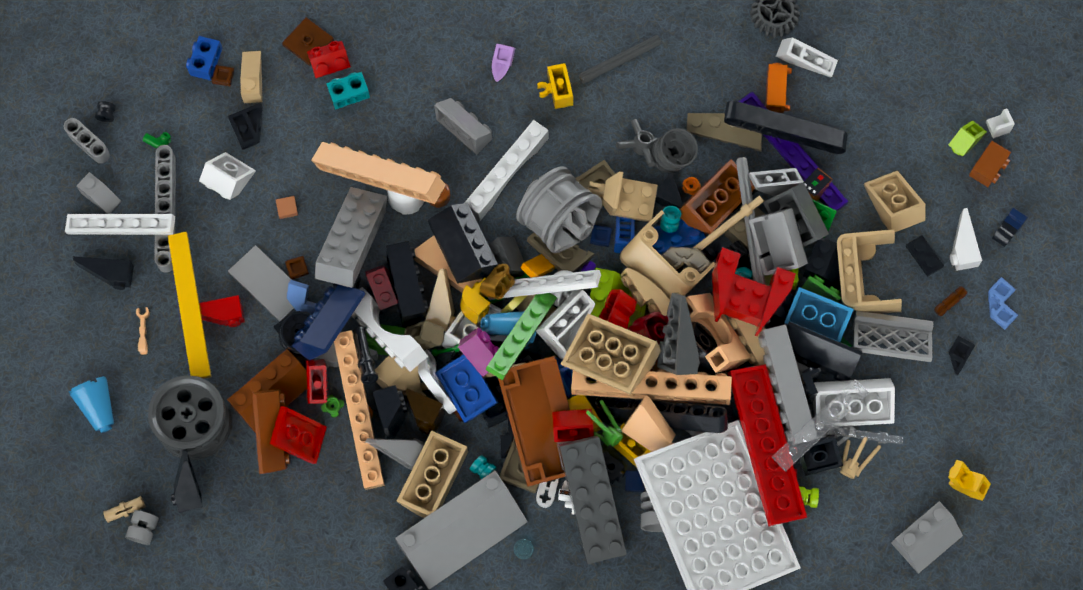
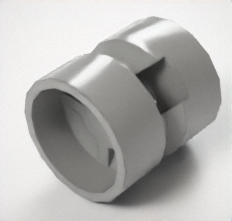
M134 510L131 518L132 526L128 527L125 538L140 544L150 545L153 537L151 531L156 529L159 518L147 512ZM139 524L146 525L147 527H139Z

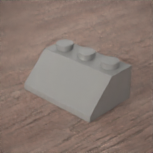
M449 98L434 105L436 120L476 155L492 140L491 129L486 124L482 125L473 113H468L464 110V106L459 101L455 102L452 98Z
M939 501L897 536L891 544L919 574L963 535L954 517Z

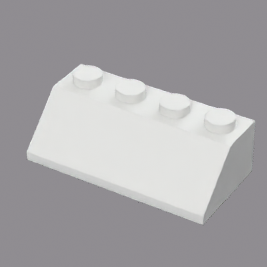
M891 378L814 382L818 391L813 401L816 428L894 423L895 387ZM845 416L847 421L839 422Z

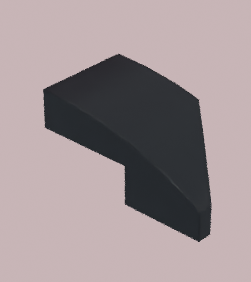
M960 336L956 338L948 352L955 375L957 376L975 347L973 343Z

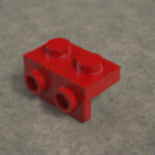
M333 41L326 46L314 47L307 51L315 78L351 67L342 41Z

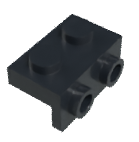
M808 368L800 376L808 405L813 403L818 394L814 382H816L821 372L820 368Z

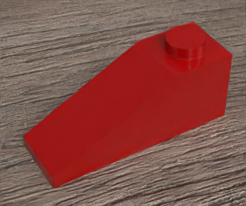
M239 295L199 303L201 317L204 321L229 327H237L240 323L245 322Z

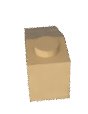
M261 51L242 52L240 79L241 96L244 103L263 102Z
M443 268L439 270L425 321L444 327V331H447L456 317H454L455 311L447 269Z

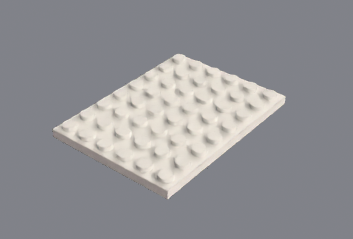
M739 420L729 423L727 431L723 433L704 432L634 459L687 590H749L801 568L783 525L778 524L768 527L746 440Z

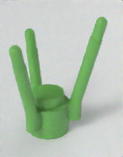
M600 400V404L614 428L612 426L607 428L589 410L586 411V414L604 431V437L595 431L594 436L597 435L607 446L611 445L614 447L623 438L621 434L622 429L616 423L604 401Z

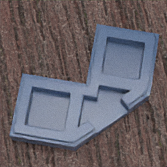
M1001 277L989 289L988 300L990 318L1005 330L1018 315L1004 303L1016 289Z
M290 280L287 300L296 311L309 312L313 315L316 303L307 301L309 285Z

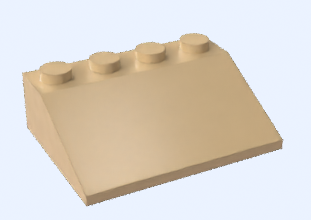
M587 314L561 365L631 395L652 369L661 349L657 341Z

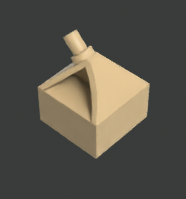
M388 356L375 369V372L378 374L376 383L383 389L396 385L397 391L401 390L403 396L406 395L407 388L426 396L420 386L418 366L410 372L405 366L401 368L395 362V356L393 358Z

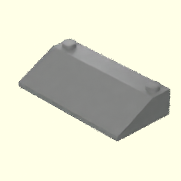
M493 471L397 536L395 541L429 590L528 521L497 472Z

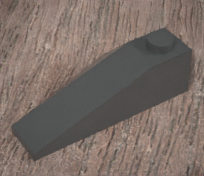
M672 293L667 311L668 325L663 327V333H665L664 341L659 343L661 352L658 356L657 367L675 375L698 374L700 364L699 353L686 296Z

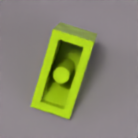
M972 120L958 131L948 145L955 154L964 156L969 153L987 131Z

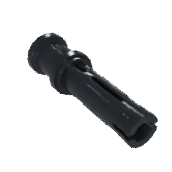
M358 327L353 330L359 356L357 365L361 369L362 383L370 384L378 380V374L374 368L375 360L370 355L365 329Z

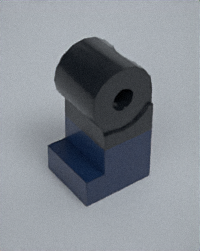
M1013 208L992 239L1005 247L1028 217Z

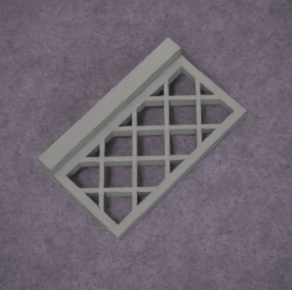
M856 311L853 321L854 349L868 354L925 362L932 361L933 321ZM873 335L878 340L873 342L868 337ZM893 338L898 343L893 345L888 340ZM861 341H864V342H866L868 345H867V346H862V345H858V343L861 342ZM913 341L917 346L911 347L908 342ZM883 343L888 348L883 349L880 348L878 345ZM903 346L907 351H900L898 348ZM923 349L927 353V355L920 354L917 351Z

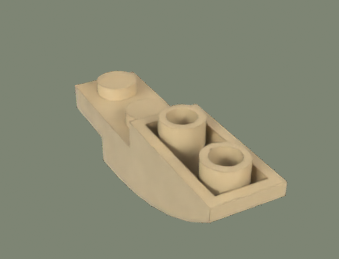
M626 268L620 276L624 286L628 287L631 291L632 298L637 301L640 307L647 304L650 313L659 311L662 312L660 314L666 316L670 303L669 298L648 278L635 270Z

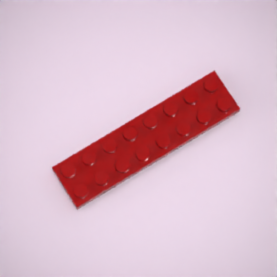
M766 364L729 371L728 376L732 377L731 388L768 527L807 518Z

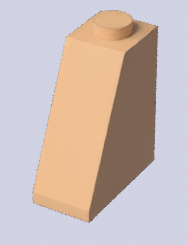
M646 395L621 431L653 452L675 444L672 441L676 434L650 397Z

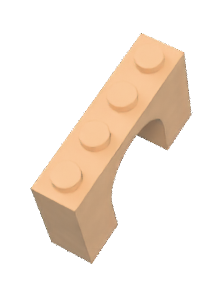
M711 293L686 297L691 322H698L705 326L716 340L718 347L705 356L715 373L736 369L752 358L724 314L721 315L718 322H715L714 301Z

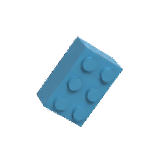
M799 287L784 323L788 325L789 322H792L840 342L854 309Z

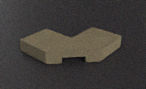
M671 246L661 254L674 269L684 262L688 267H692L701 273L711 264L698 248Z

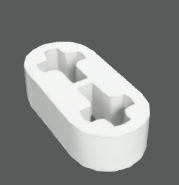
M555 479V482L552 481L550 487H546L547 482L539 484L536 501L539 506L547 508L553 504L558 479ZM545 490L549 491L548 498H551V500L542 503V499L539 497L544 496Z

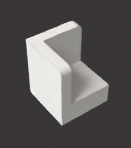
M1006 108L1002 111L1001 115L987 119L986 124L992 137L995 138L1010 133L1014 126V121Z

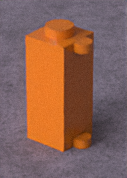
M773 63L768 66L765 107L770 111L778 113L790 111V105H786L787 74L792 73V68H787V65Z

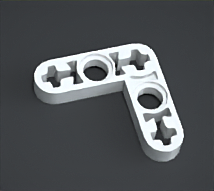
M425 350L428 357L418 365L419 376L437 400L443 404L444 409L449 414H452L456 411V408L436 376V360L429 350Z

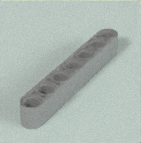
M161 145L156 150L155 214H173L175 216L176 158L171 147ZM165 154H170L169 157L162 158ZM169 171L168 175L162 176L164 172ZM164 189H169L167 193H162ZM169 206L168 210L161 211L163 207ZM155 235V263L160 271L170 272L173 270L169 244L164 247L161 246L163 242L168 241V235ZM164 259H169L167 264H161Z

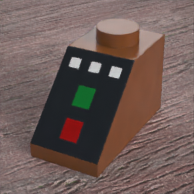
M817 168L804 181V184L811 198L818 202L833 179Z

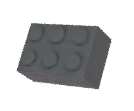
M804 182L763 202L768 213L789 208L793 209L803 247L829 234Z

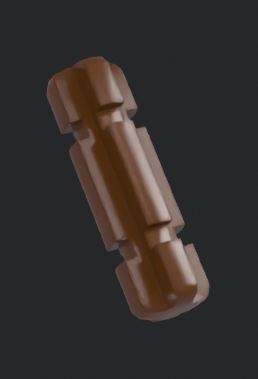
M962 286L957 288L955 292L935 307V313L938 316H943L947 310H950L960 299L966 296L967 291Z

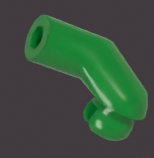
M163 132L160 137L155 138L146 133L143 137V142L158 148L161 145H169L171 136L169 133Z

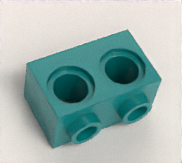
M354 72L347 77L335 78L326 83L335 110L370 98L362 72ZM356 84L361 85L359 88H353ZM338 90L343 91L341 94H335Z

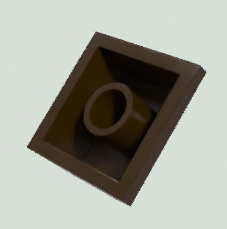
M407 388L406 395L419 430L428 435L431 431L437 432L445 415L443 404Z

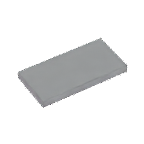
M256 245L228 270V273L279 322L295 310L287 300L288 284L291 279Z

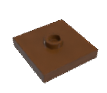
M305 18L282 42V45L311 66L307 51L314 47L326 46L333 42L334 38L308 18Z

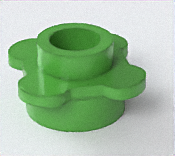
M333 395L327 396V402L321 406V410L328 412L332 417H337L339 410L344 407V402L338 400Z

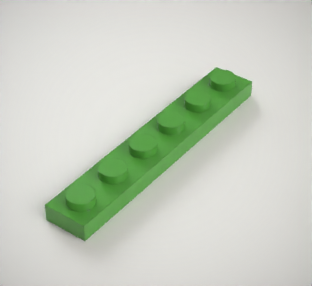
M551 293L535 295L488 364L486 371L501 380L504 379L555 303L556 296Z

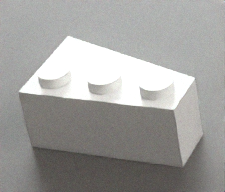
M583 289L574 291L537 328L536 332L560 359L565 357L587 314H591L595 306L594 301Z

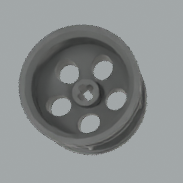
M186 375L173 378L159 387L150 401L148 409L150 427L162 445L178 458H181L183 450L186 449L190 460L207 458L216 453L225 444L230 434L231 415L225 401L216 387L201 377ZM192 395L189 402H179V399ZM204 401L213 403L212 408L206 412L201 411L199 405ZM174 409L176 412L175 417L171 420H165L168 410ZM198 423H208L210 425L209 431L205 434L197 433L196 427ZM179 427H184L187 430L186 436L180 440L175 439V431Z

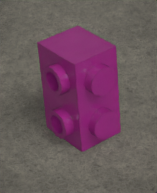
M478 327L462 338L458 346L482 377L489 373L486 371V368L499 347L492 344L489 335Z

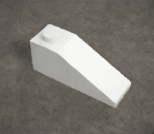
M793 37L781 41L776 57L790 64L828 77H832L838 60Z
M964 208L960 214L952 254H950L951 264L955 265L956 271L979 267L982 262L967 208Z

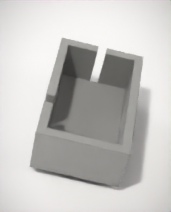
M792 208L757 216L749 220L758 255L769 251L771 254L760 259L764 276L774 274L777 267L792 270L808 264Z

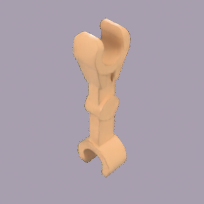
M147 307L144 315H140V308L136 309V314L140 319L138 351L141 355L148 354L145 334L147 333L146 319L149 317L150 312Z

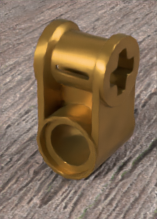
M507 264L497 265L481 283L480 293L482 296L498 300L502 299L515 284V279L510 275V268Z

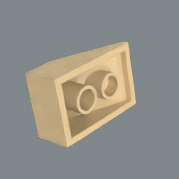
M898 171L864 183V187L879 217L888 230L894 229L897 232L925 221V203Z

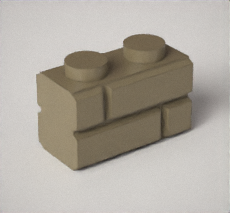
M424 321L407 326L404 335H410L423 350L440 346L443 343L444 327Z

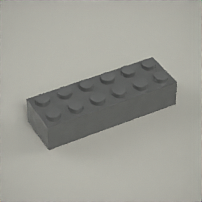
M595 435L559 444V452L585 561L587 564L627 555L599 437Z

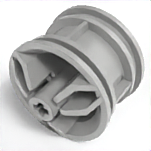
M561 166L550 170L539 177V180L537 179L529 185L518 207L516 218L521 225L526 226L538 235L552 253H560L589 236L600 213L602 199L597 194H593L590 190L585 189L568 168Z

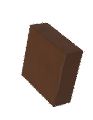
M216 65L211 81L212 84L231 86L234 68Z
M303 256L285 261L291 280L309 274Z

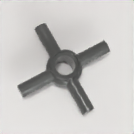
M634 119L631 121L636 134L634 140L616 142V148H633L636 154L645 156L649 167H653L656 163L650 150L654 141L658 138H654L648 131H642L638 120Z

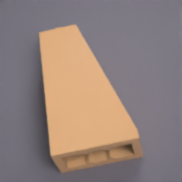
M434 235L414 249L416 258L413 259L437 276L440 269H447L449 284L461 293L466 285L472 288L476 282L480 283L483 280L479 279L457 284Z

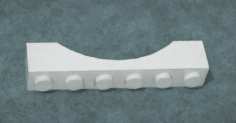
M535 120L531 122L465 201V203L468 202L474 217L478 221H481L491 209L513 175L549 139V130Z
M361 287L359 290L364 291L366 294L351 316L354 319L357 317L356 321L361 327H367L365 330L372 338L377 337L375 341L381 348L386 347L384 350L391 358L396 357L394 360L401 368L405 366L411 372L428 357L427 354L410 335L392 334L381 328L378 304Z

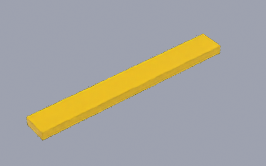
M187 232L168 235L190 375L203 379L210 378L212 376Z

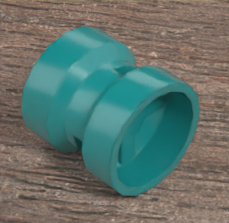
M667 206L663 209L664 214L660 221V228L665 232L673 233L678 230L681 211L675 206Z
M480 455L470 467V471L474 474L477 473L480 479L497 470V467L494 464L488 463L487 458L483 455Z

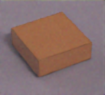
M294 196L276 199L279 219L298 215Z

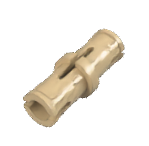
M139 496L126 503L123 501L119 503V506L103 513L106 521L110 523L120 517H128L134 510H139L146 506L143 498Z

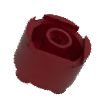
M656 311L636 319L629 327V330L657 341L659 345L660 342L664 341L665 333H663V327L668 325L669 319L667 315L664 316L660 314L662 312Z

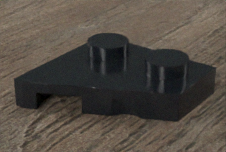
M261 102L228 116L242 150L260 143L263 111Z

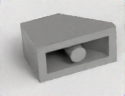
M90 172L77 185L81 194L106 214H111L121 203V200Z

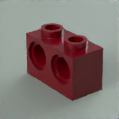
M381 265L365 271L379 309L382 310L397 304V299L384 266Z

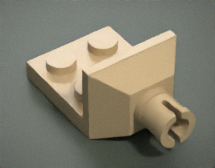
M623 172L613 175L605 181V184L589 182L588 189L602 199V205L610 215L645 222L652 220L657 184L622 178Z

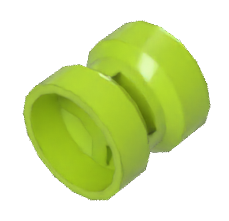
M799 486L804 505L817 508L819 489H806Z

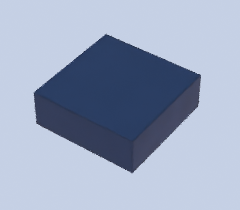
M594 225L590 244L609 247L612 228Z
M639 471L625 472V492H645V486Z

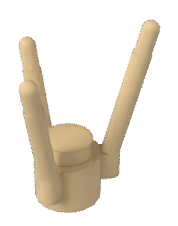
M867 437L863 438L853 459L849 458L848 461L846 460L850 440H847L840 473L851 479H854L855 476L859 477L861 471L877 454L881 446L878 445L859 466L857 459L865 446Z

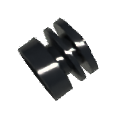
M297 311L291 313L285 318L279 329L278 338L280 345L284 350L288 349L292 355H302L292 347V344L295 341V331L298 332L305 326L304 321L308 316L312 315L309 312Z

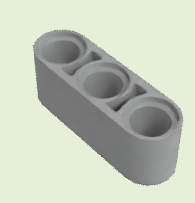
M70 118L65 121L64 130L72 141L95 162L105 163L108 161L110 153L98 137L76 118ZM86 139H90L88 143H83ZM103 150L100 155H96L98 151Z

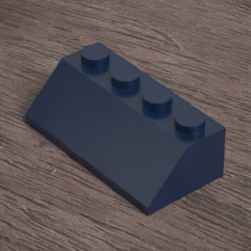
M339 284L333 287L329 286L323 294L325 296L323 300H320L315 305L313 315L308 316L304 321V328L299 330L294 336L295 341L292 347L308 360L328 352L366 293L362 290Z

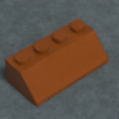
M731 159L725 163L679 208L681 218L688 226L711 234L742 202L737 165ZM750 180L751 191H753L755 187L752 181Z
M286 349L227 400L231 407L256 433L252 394L257 391L281 389V394H285V405L282 406L287 407L307 390L306 370L291 352Z
M281 389L257 391L252 396L259 474L285 470L287 464H290V454L270 445L280 406L285 405V394H281Z

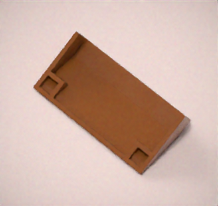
M556 356L511 367L503 380L498 379L527 487L565 477L564 470L561 467L557 443L554 442L552 412L569 411L570 408Z

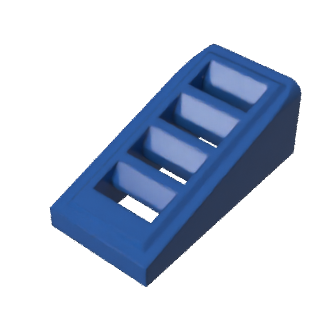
M616 216L615 253H621L625 246L634 238V219ZM620 222H631V225L620 224ZM620 229H629L631 231H620ZM619 236H622V237H630V239H627V238H619Z

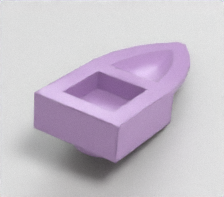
M496 44L492 60V73L496 82L505 76L512 65L516 48Z

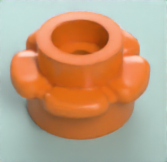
M688 177L682 183L683 191L690 195H693L701 188V184L695 177Z

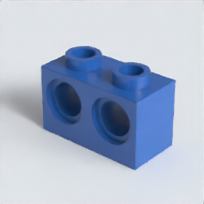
M202 36L198 37L197 42H194L192 47V56L188 58L186 63L190 76L211 81L215 66L223 49L220 41ZM210 48L207 52H203L204 49ZM204 64L203 67L197 68L198 65Z

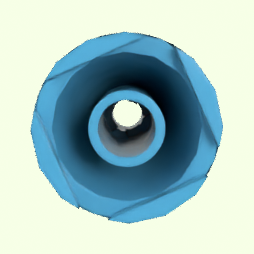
M524 311L486 314L481 319L480 327L487 334L508 336ZM536 331L529 340L530 343H533L536 336Z
M103 376L96 378L97 382L87 381L69 391L70 396L95 431L100 430L101 433L111 430V425L114 424L108 382L106 377Z

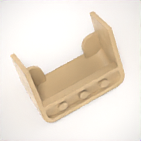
M661 210L625 246L620 253V260L627 268L637 271L652 281L670 300L672 293L686 296L712 270L715 263L713 262L702 274L692 267H687L678 273L652 247L658 240V232L653 226L664 214Z
M894 229L847 233L838 238L837 251L843 305L856 311L877 314L901 312V299L880 301L874 295L864 296L861 261L870 260L875 256V245L892 244L895 242Z

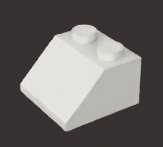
M225 152L205 163L199 181L205 184L207 188L218 192L223 198L231 200L240 194L256 170Z

